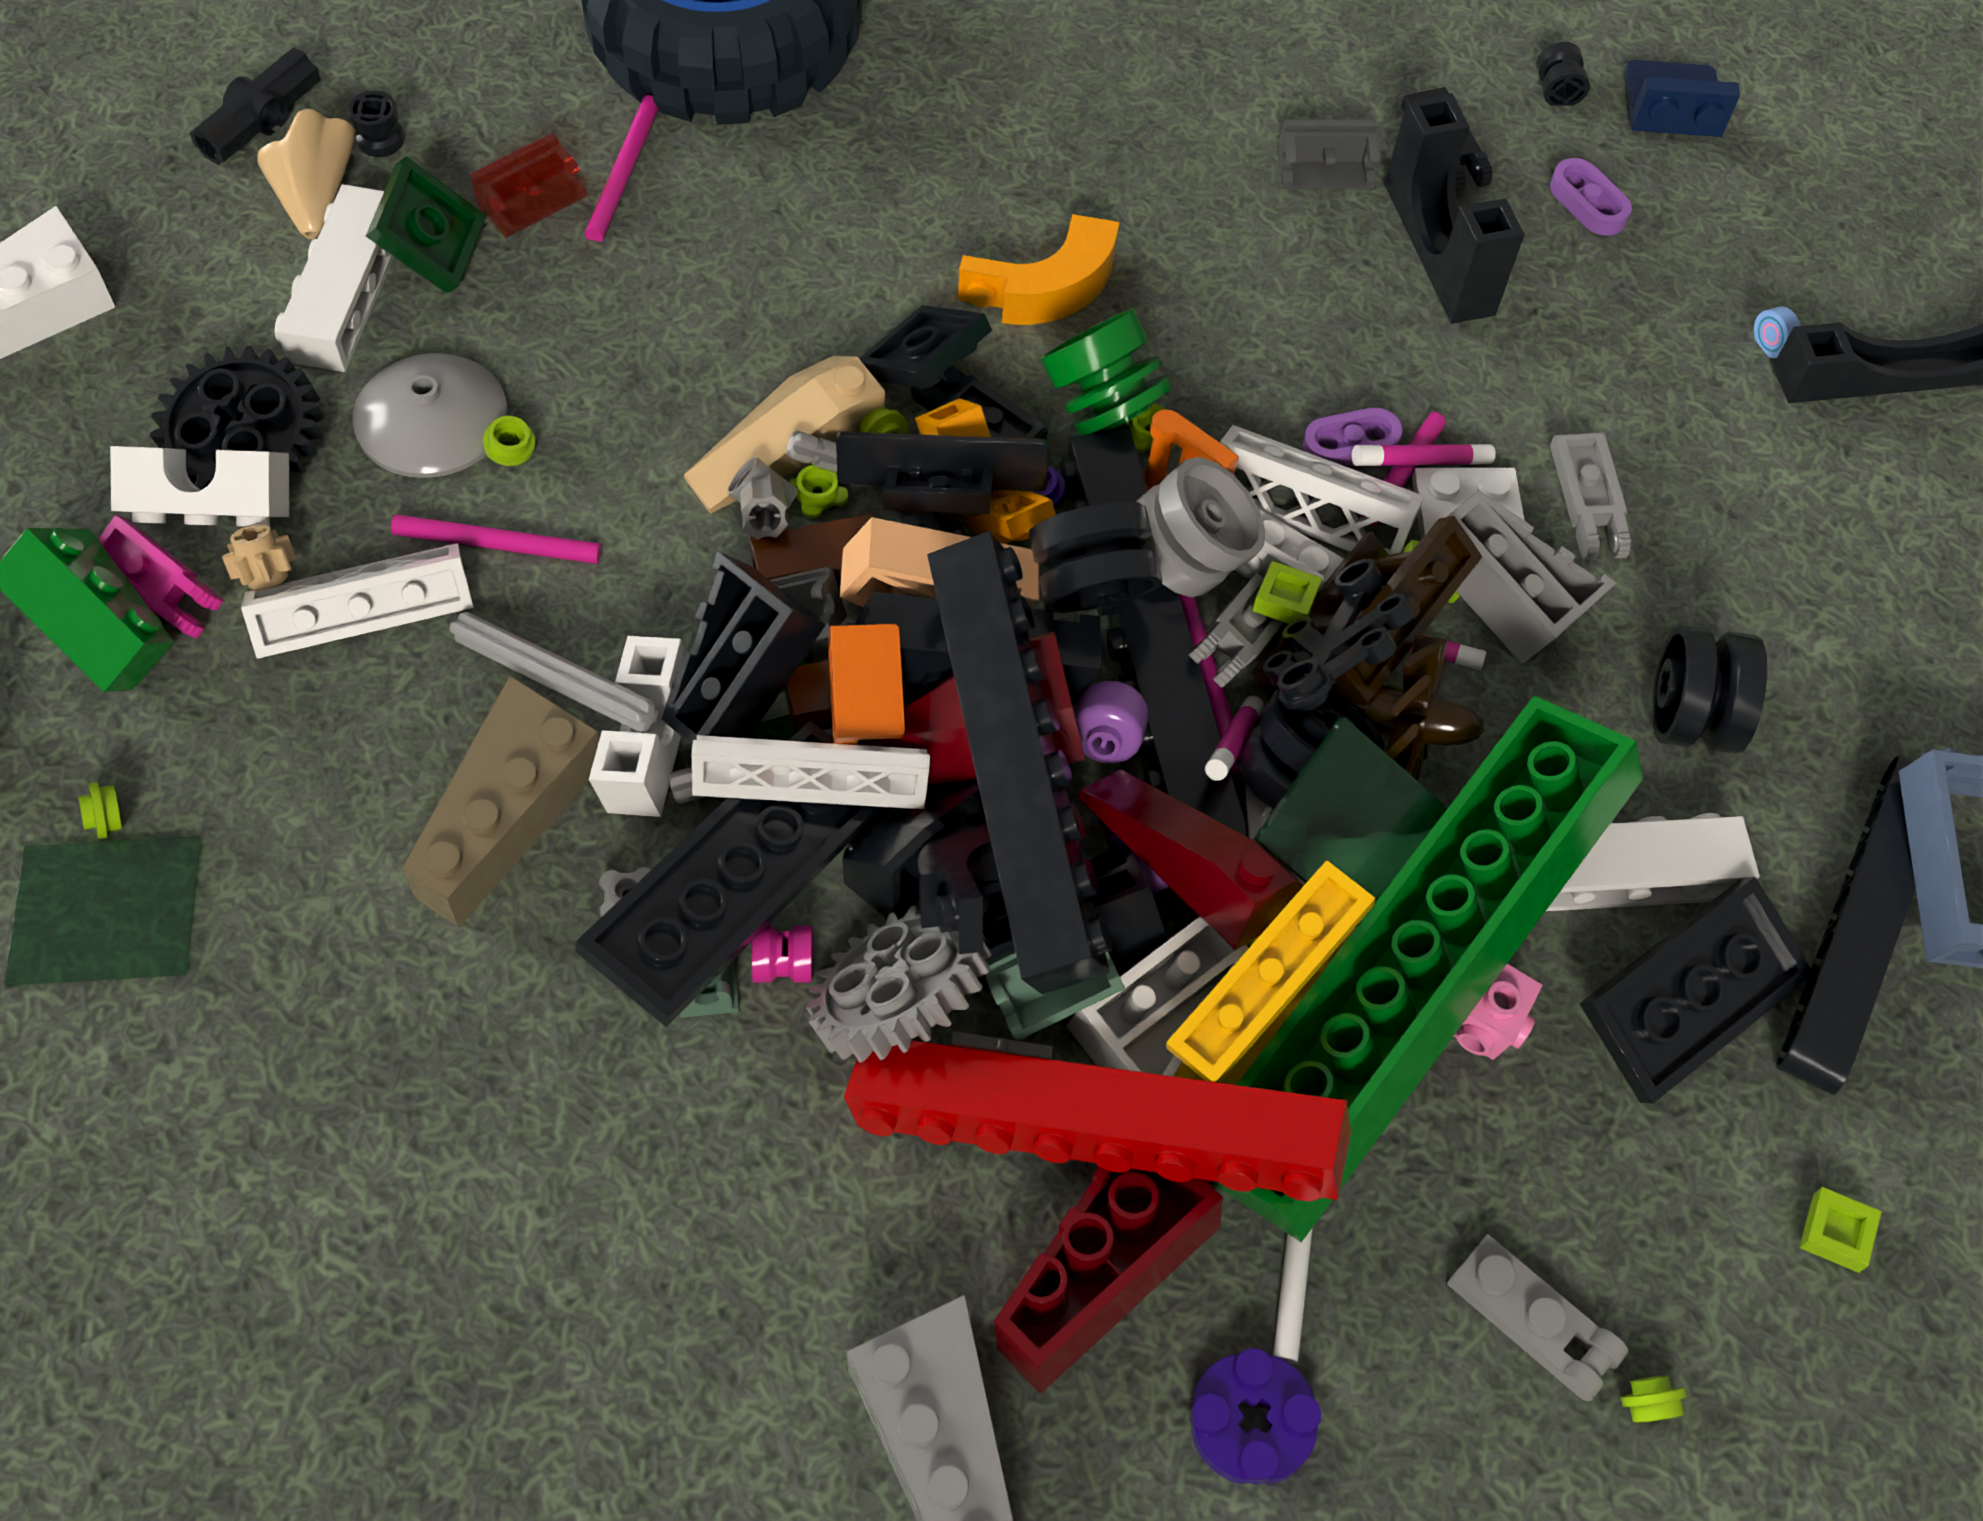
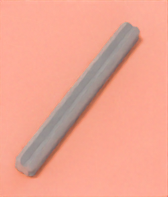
M468 612L460 613L457 621L450 624V632L454 634L456 642L638 732L648 731L651 724L658 720L659 712L655 709V703L652 700Z

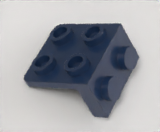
M1631 60L1625 69L1631 131L1722 137L1740 97L1738 83L1717 81L1716 70L1709 65Z

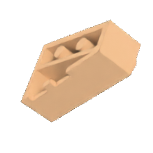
M871 517L843 548L840 597L861 607L865 606L872 591L937 598L927 554L971 537ZM1000 543L1004 548L1012 547L1018 557L1023 573V579L1016 581L1019 596H1024L1031 608L1039 600V564L1034 562L1032 549Z

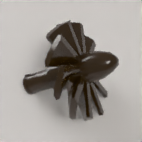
M1415 635L1412 655L1405 660L1403 666V688L1383 684L1368 703L1355 704L1356 707L1371 719L1382 735L1390 736L1383 759L1387 766L1382 790L1389 791L1392 794L1411 798L1412 791L1417 790L1422 760L1427 759L1429 744L1442 746L1462 745L1479 739L1485 731L1483 720L1472 709L1455 700L1437 695L1446 669V659L1444 658L1447 645L1446 639L1427 635ZM1333 683L1329 691L1350 701L1339 685Z

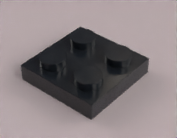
M922 305L859 359L877 381L925 389L940 382L944 377V372L959 359L972 354L977 349V343L988 335L992 328L985 313Z

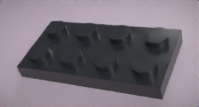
M1749 877L1738 880L1579 1004L1640 1103H1655L1814 975L1756 877Z

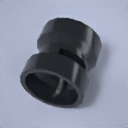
M1559 42L1545 48L1536 61L1539 77L1543 81L1542 89L1545 101L1550 106H1573L1587 96L1590 89L1587 72L1583 68L1584 62L1580 48L1571 42Z
M376 90L366 91L355 96L348 105V114L351 124L355 128V138L360 150L372 157H387L396 153L404 143V133L402 126L398 122V110L392 96Z

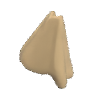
M314 109L299 111L285 138L280 141H273L262 147L258 151L257 157L258 165L298 231L307 239H314L324 225L326 208L329 203L334 202L356 137V131L349 122L339 118H326Z

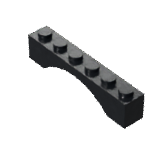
M1841 322L1796 326L1790 332L1773 367L1788 403L1983 385V324L1945 336L1919 340L1872 338L1852 331Z

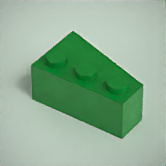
M26 528L0 560V590L104 693L135 688L174 643L162 626L160 619L149 609L90 529Z

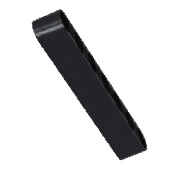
M1901 755L1894 757L1882 777L1880 784L1885 786L1883 791L1877 790L1864 825L1869 828L1868 833L1862 831L1848 868L1854 872L1852 876L1846 874L1832 913L1837 915L1836 920L1829 919L1815 957L1821 960L1820 964L1813 963L1811 969L1814 975L1807 979L1798 1003L1804 1007L1802 1012L1796 1009L1781 1051L1786 1053L1785 1058L1778 1057L1776 1062L1777 1069L1831 1095H1835L1841 1089L1852 1069L1916 888L1898 772L1914 761Z

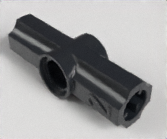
M293 47L254 80L245 76L234 79L224 93L223 105L189 133L194 146L201 151L206 159L219 165L221 162H225L259 132L266 136H271L276 132L272 130L277 125L282 127L286 123L289 107L321 81L318 68L312 64L304 52Z

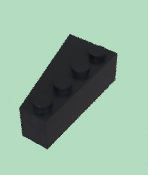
M872 591L854 625L896 624L899 627L903 690L926 695L937 688L940 681L953 674L937 598ZM1031 609L1035 628L1028 631L1029 638L1055 632L1074 706L1101 669L1100 616L1080 614L1079 622L1053 620V611Z

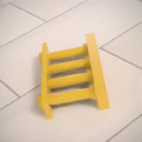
M1326 860L1166 1042L1167 1049L1182 1061L1173 1076L1237 1085L1356 929L1357 924L1374 906L1375 897Z

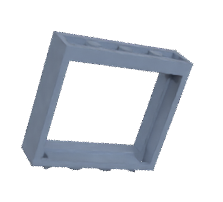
M1951 747L1944 751L1932 749L1929 752H1923L1920 758L1898 771L1926 962L1983 968V924L1970 923L1949 794L1983 798V755L1976 756L1957 753V750Z

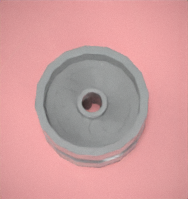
M1202 457L1186 459L1171 471L1160 485L1153 486L1136 501L1146 506L1152 531L1150 539L1141 548L1157 554L1163 579L1162 584L1175 593L1189 597L1205 595L1220 584L1230 571L1238 570L1253 559L1264 546L1265 528L1257 505L1241 482L1217 462Z

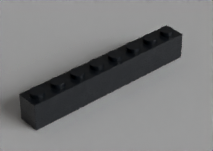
M987 531L929 553L927 557L1021 979L1039 993L1045 994L1110 973L1105 952L1111 951L1113 946L1108 926L1101 915L1096 916L1092 895L1099 893L1098 881L1090 861L1083 859L1078 840L1085 838V828L1075 804H1069L1065 786L1072 784V774L1064 753L1061 750H1056L1053 733L1059 731V721L1052 702L1048 697L1044 698L1040 681L1047 679V672L1043 658L1037 647L1031 646L1028 634L1029 630L1035 628V623L1030 606L1024 596H1019L1016 581L1023 579L1021 565L1013 548H1004L992 532Z

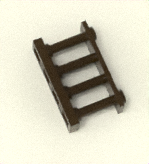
M1455 516L1439 518L1414 550L1389 555L1373 532L1365 533L1318 592L1308 617L1311 618L1317 630L1324 636L1344 600L1335 584L1336 576L1345 567L1356 561L1372 559L1384 578L1383 588L1368 607L1362 608L1356 621L1374 610L1385 598L1399 593L1406 596L1415 612L1413 618L1407 624L1398 629L1388 630L1397 646L1396 651L1391 657L1375 665H1369L1365 660H1362L1335 679L1353 705L1365 704L1372 699L1412 648L1415 635L1423 634L1481 560L1482 555ZM1282 635L1251 672L1270 699L1279 687L1272 685L1263 670V665L1274 654L1284 650L1291 651ZM1305 651L1292 652L1298 662L1311 659V656Z

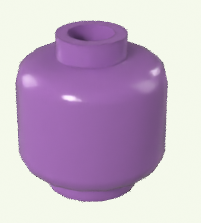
M1102 681L1092 684L1082 693L1077 704L1075 716L1084 755L1100 763L1116 764L1130 759L1138 752L1148 723V706L1143 696L1132 686L1119 681Z

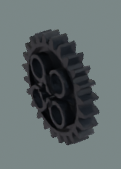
M246 346L241 358H237L231 348L226 347L223 353V360L218 362L209 353L204 354V368L199 370L194 365L188 363L185 367L190 377L186 381L174 377L169 380L176 389L174 395L159 394L158 399L167 410L151 414V418L159 428L150 432V437L158 448L186 449V471L188 477L200 490L206 488L214 478L216 450L289 453V471L293 470L304 474L306 469L299 459L301 456H316L318 452L309 440L319 439L324 436V433L317 424L318 421L325 418L324 413L317 404L320 401L319 395L302 369L296 370L287 357L278 361L270 349H267L259 358L251 346ZM273 408H277L275 411L267 414ZM207 437L206 440H204L203 442L199 443L200 440H202L203 438Z

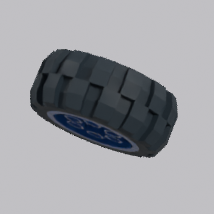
M581 0L586 33L593 52L621 88L640 103L644 96H653L654 103L662 114L692 122L695 113L715 115L717 125L749 123V113L767 109L771 111L773 117H776L802 106L809 88H813L821 93L838 75L845 64L849 53L857 42L862 19L861 0Z

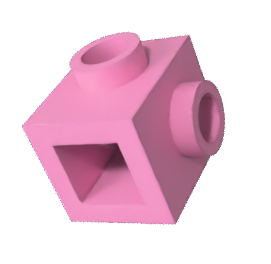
M1507 964L1454 1037L1457 1038L1458 1043L1467 1051L1476 1055L1487 1056L1492 1060L1498 1057L1510 1045L1518 1049L1527 1039L1535 1024L1536 1019L1528 1014L1540 992L1542 984Z

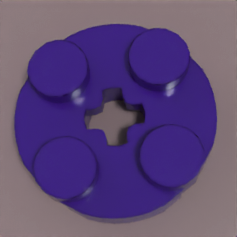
M1256 1348L1245 1349L1239 1354L1226 1356L1214 1363L1199 1380L1193 1392L1190 1407L1191 1433L1199 1455L1221 1477L1240 1484L1260 1485L1267 1483L1268 1485L1281 1482L1293 1475L1311 1454L1317 1439L1318 1425L1321 1421L1320 1406L1314 1399L1313 1391L1305 1378L1286 1361L1276 1356L1268 1355L1263 1350ZM1244 1402L1251 1407L1256 1406L1258 1403L1263 1405L1268 1410L1265 1421L1270 1426V1430L1265 1434L1258 1428L1252 1429L1249 1433L1242 1430L1239 1424L1244 1415L1238 1406Z

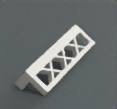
M1232 425L1220 441L1222 445L1239 456L1236 468L1245 471L1252 485L1247 490L1251 497L1257 495L1259 500L1254 498L1253 500L1259 510L1264 511L1302 534L1350 552L1365 535L1366 532L1363 527L1379 521L1398 528L1391 550L1384 548L1389 555L1402 553L1410 529L1423 502V495ZM1260 477L1267 479V481L1262 482ZM1280 484L1293 489L1300 505L1287 511L1274 506L1267 490ZM1308 495L1315 497V499L1310 500ZM1327 503L1337 505L1342 508L1349 523L1335 529L1323 525L1315 508ZM1305 513L1306 516H1307V518L1302 517V516H1299V515ZM1356 513L1361 514L1364 517L1358 518ZM1353 531L1354 534H1355V536H1352V535L1347 534V533H1350V532Z
M458 543L286 582L270 589L247 591L244 593L241 605L257 659L474 608Z
M697 735V740H693L691 753L693 796L910 809L925 808L930 767V754H927V749Z

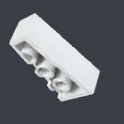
M57 206L0 243V359L115 308L97 267Z

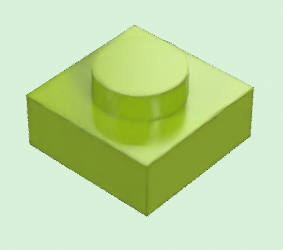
M1271 561L1256 596L1253 612L1288 624L1299 618L1308 617L1319 592L1322 577Z
M1821 1187L1813 1194L1799 1248L1860 1273L1869 1266L1882 1211Z

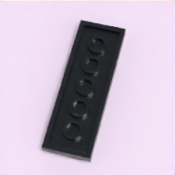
M809 720L788 741L833 744V737ZM727 798L576 941L575 952L667 1027L885 807Z

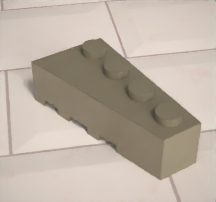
M509 676L402 867L414 897L457 927H460L589 782L590 772L599 743L598 731Z

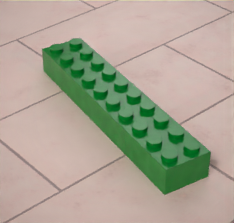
M1533 696L1237 1083L1239 1086L1347 1100L1351 1135L1341 1188L1643 780L1636 740L1537 696ZM1209 1181L1301 1243L1333 1201V1199L1319 1198L1315 1201H1300L1287 1196L1281 1191L1255 1188L1247 1192L1235 1191L1223 1186L1220 1182Z

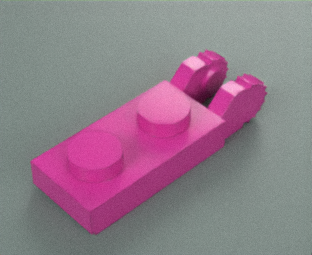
M116 514L98 539L156 616L164 618L178 630L197 639L204 630L203 625L195 617L176 605L186 592L199 605L217 611L224 601L223 598L210 587L195 579L197 575L132 521Z

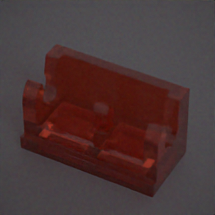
M553 133L470 174L477 206L486 214L487 218L505 238L587 197L586 189L573 175L580 171L577 163L558 142V138Z

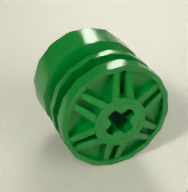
M1135 308L1119 313L1087 329L1039 358L1054 388H1062L1078 383L1081 391L1064 405L1067 413L1070 414L1090 406L1092 411L1079 418L1073 424L1079 436L1100 430H1110L1136 418L1149 410L1160 397L1174 387L1169 376L1166 374L1145 382L1143 377L1162 365L1158 356L1149 357L1135 362L1132 356L1133 352L1149 340V336Z

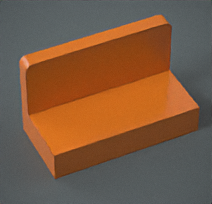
M896 624L830 626L828 657L833 744L857 745L858 740L903 737L905 721L899 627Z

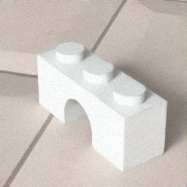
M110 446L111 511L132 512V522L166 523V513L184 514V524L218 525V515L236 516V526L246 527L253 524H266L270 526V517H289V453L216 450L214 478L206 488L200 490L188 477L186 471V449Z
M627 636L615 683L652 700L655 703V709L659 712L657 722H653L646 732H638L624 724L621 725L620 731L602 730L589 781L607 813L661 817L669 787V775L673 771L681 736L661 718L683 652H686L681 639Z

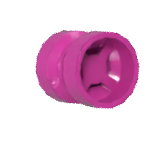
M768 925L752 941L753 983H772L777 977H789L794 983H812L814 958L813 925H795L789 931H777L772 925Z

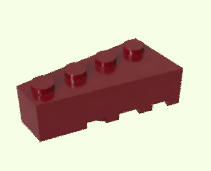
M1098 1167L1093 1174V1181L1077 1205L1069 1209L1059 1224V1231L1045 1252L1038 1255L994 1320L997 1349L1040 1394L1044 1392L1220 1229L1223 1197L1202 1179L1192 1178L1187 1182H1176L1168 1180L1156 1172L1130 1169L1127 1172L1119 1173Z

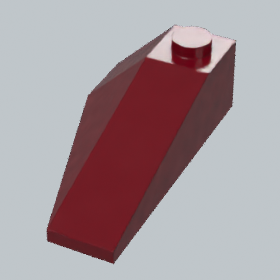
M1055 632L1031 637V646L1037 647L1046 667L1047 679L1040 681L1044 698L1048 697L1052 702L1059 721L1060 729L1053 733L1056 750H1061L1064 753L1068 764L1085 760ZM954 674L940 681L937 688L911 704L904 703L905 733L903 737L858 740L857 745L927 749V754H930L928 784L977 779Z
M1123 770L1112 773L1079 791L1078 798L1234 950L1259 937L1304 886L1285 866L1254 840Z

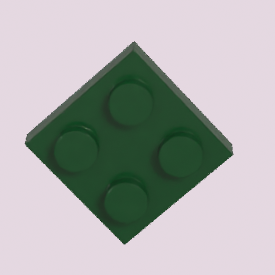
M405 156L394 167L365 237L442 291L450 293L458 288L486 214Z

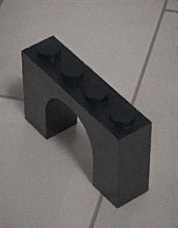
M1453 93L1407 101L1385 181V187L1451 324L1496 316L1525 235L1506 198L1460 206L1458 210L1456 175L1470 126Z

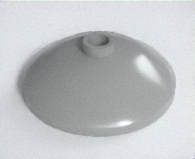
M421 354L402 359L387 366L368 381L355 402L353 428L363 452L380 467L408 477H440L466 469L486 456L483 448L484 432L495 419L508 416V407L505 393L499 381L479 363L452 354Z

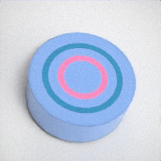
M1784 306L1765 310L1757 316L1754 323V338L1768 357L1777 358L1793 327L1801 326L1791 309Z

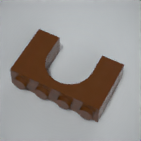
M872 513L783 530L777 538L768 536L757 540L751 536L749 538L752 566L769 580L832 566L840 591L843 548L871 517L875 518V515ZM829 660L798 666L784 686L794 733L796 734L809 720L822 730L832 728ZM903 690V704H911L924 695Z

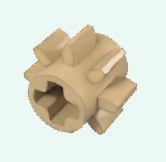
M266 524L249 525L231 535V543L227 545L230 553L222 556L231 580L240 578L242 585L248 584L250 589L259 591L274 588L287 579V571L291 570L289 561L296 559L288 535L278 536L277 530H271L270 526Z

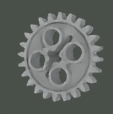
M915 905L910 907L902 919H898L894 912L889 914L886 925L881 928L871 923L868 925V935L863 939L856 937L848 939L851 946L850 950L846 953L838 952L832 954L831 957L836 963L834 967L818 972L823 983L811 987L809 990L814 1000L806 1005V1009L811 1015L808 1019L809 1024L830 1053L836 1050L843 1060L854 1054L859 1062H864L873 1050L878 1058L883 1060L889 1054L892 1046L898 1045L903 1053L908 1052L911 1039L919 1036L926 1042L931 1040L930 1028L936 1024L949 1027L952 1022L948 1014L952 1010H966L969 1007L964 998L965 994L975 993L983 988L977 977L989 973L990 968L985 960L992 956L986 944L988 940L984 933L983 952L959 954L948 932L941 933L939 927L921 928L919 911Z

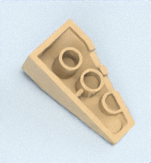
M831 356L789 376L684 474V478L711 514L737 501L727 493V490L736 473L749 459L756 456L781 477H785L809 465L794 460L786 454L790 435L794 431H801L813 435L817 439L820 437L836 442L839 432H859L861 421L870 411L885 407V390L857 356Z

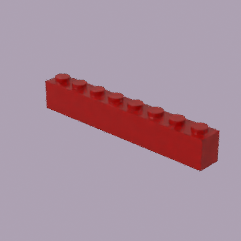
M911 1040L908 1052L903 1053L899 1046L895 1045L892 1046L889 1054L883 1060L878 1058L874 1050L864 1062H859L856 1059L844 1094V1099L858 1127L877 1136H890L895 1132L918 1136L922 1140L936 1145H947L951 1141L973 1144L984 1151L994 1154H1006L1012 1150L1036 1154L1041 1159L1053 1163H1065L1069 1159L1096 1163L1099 1167L1112 1172L1122 1173L1130 1169L1156 1172L1160 1176L1176 1182H1187L1192 1178L1220 1182L1229 1189L1242 1192L1252 1191L1255 1188L1281 1191L1287 1196L1300 1201H1315L1319 1198L1338 1200L1351 1135L1347 1100Z

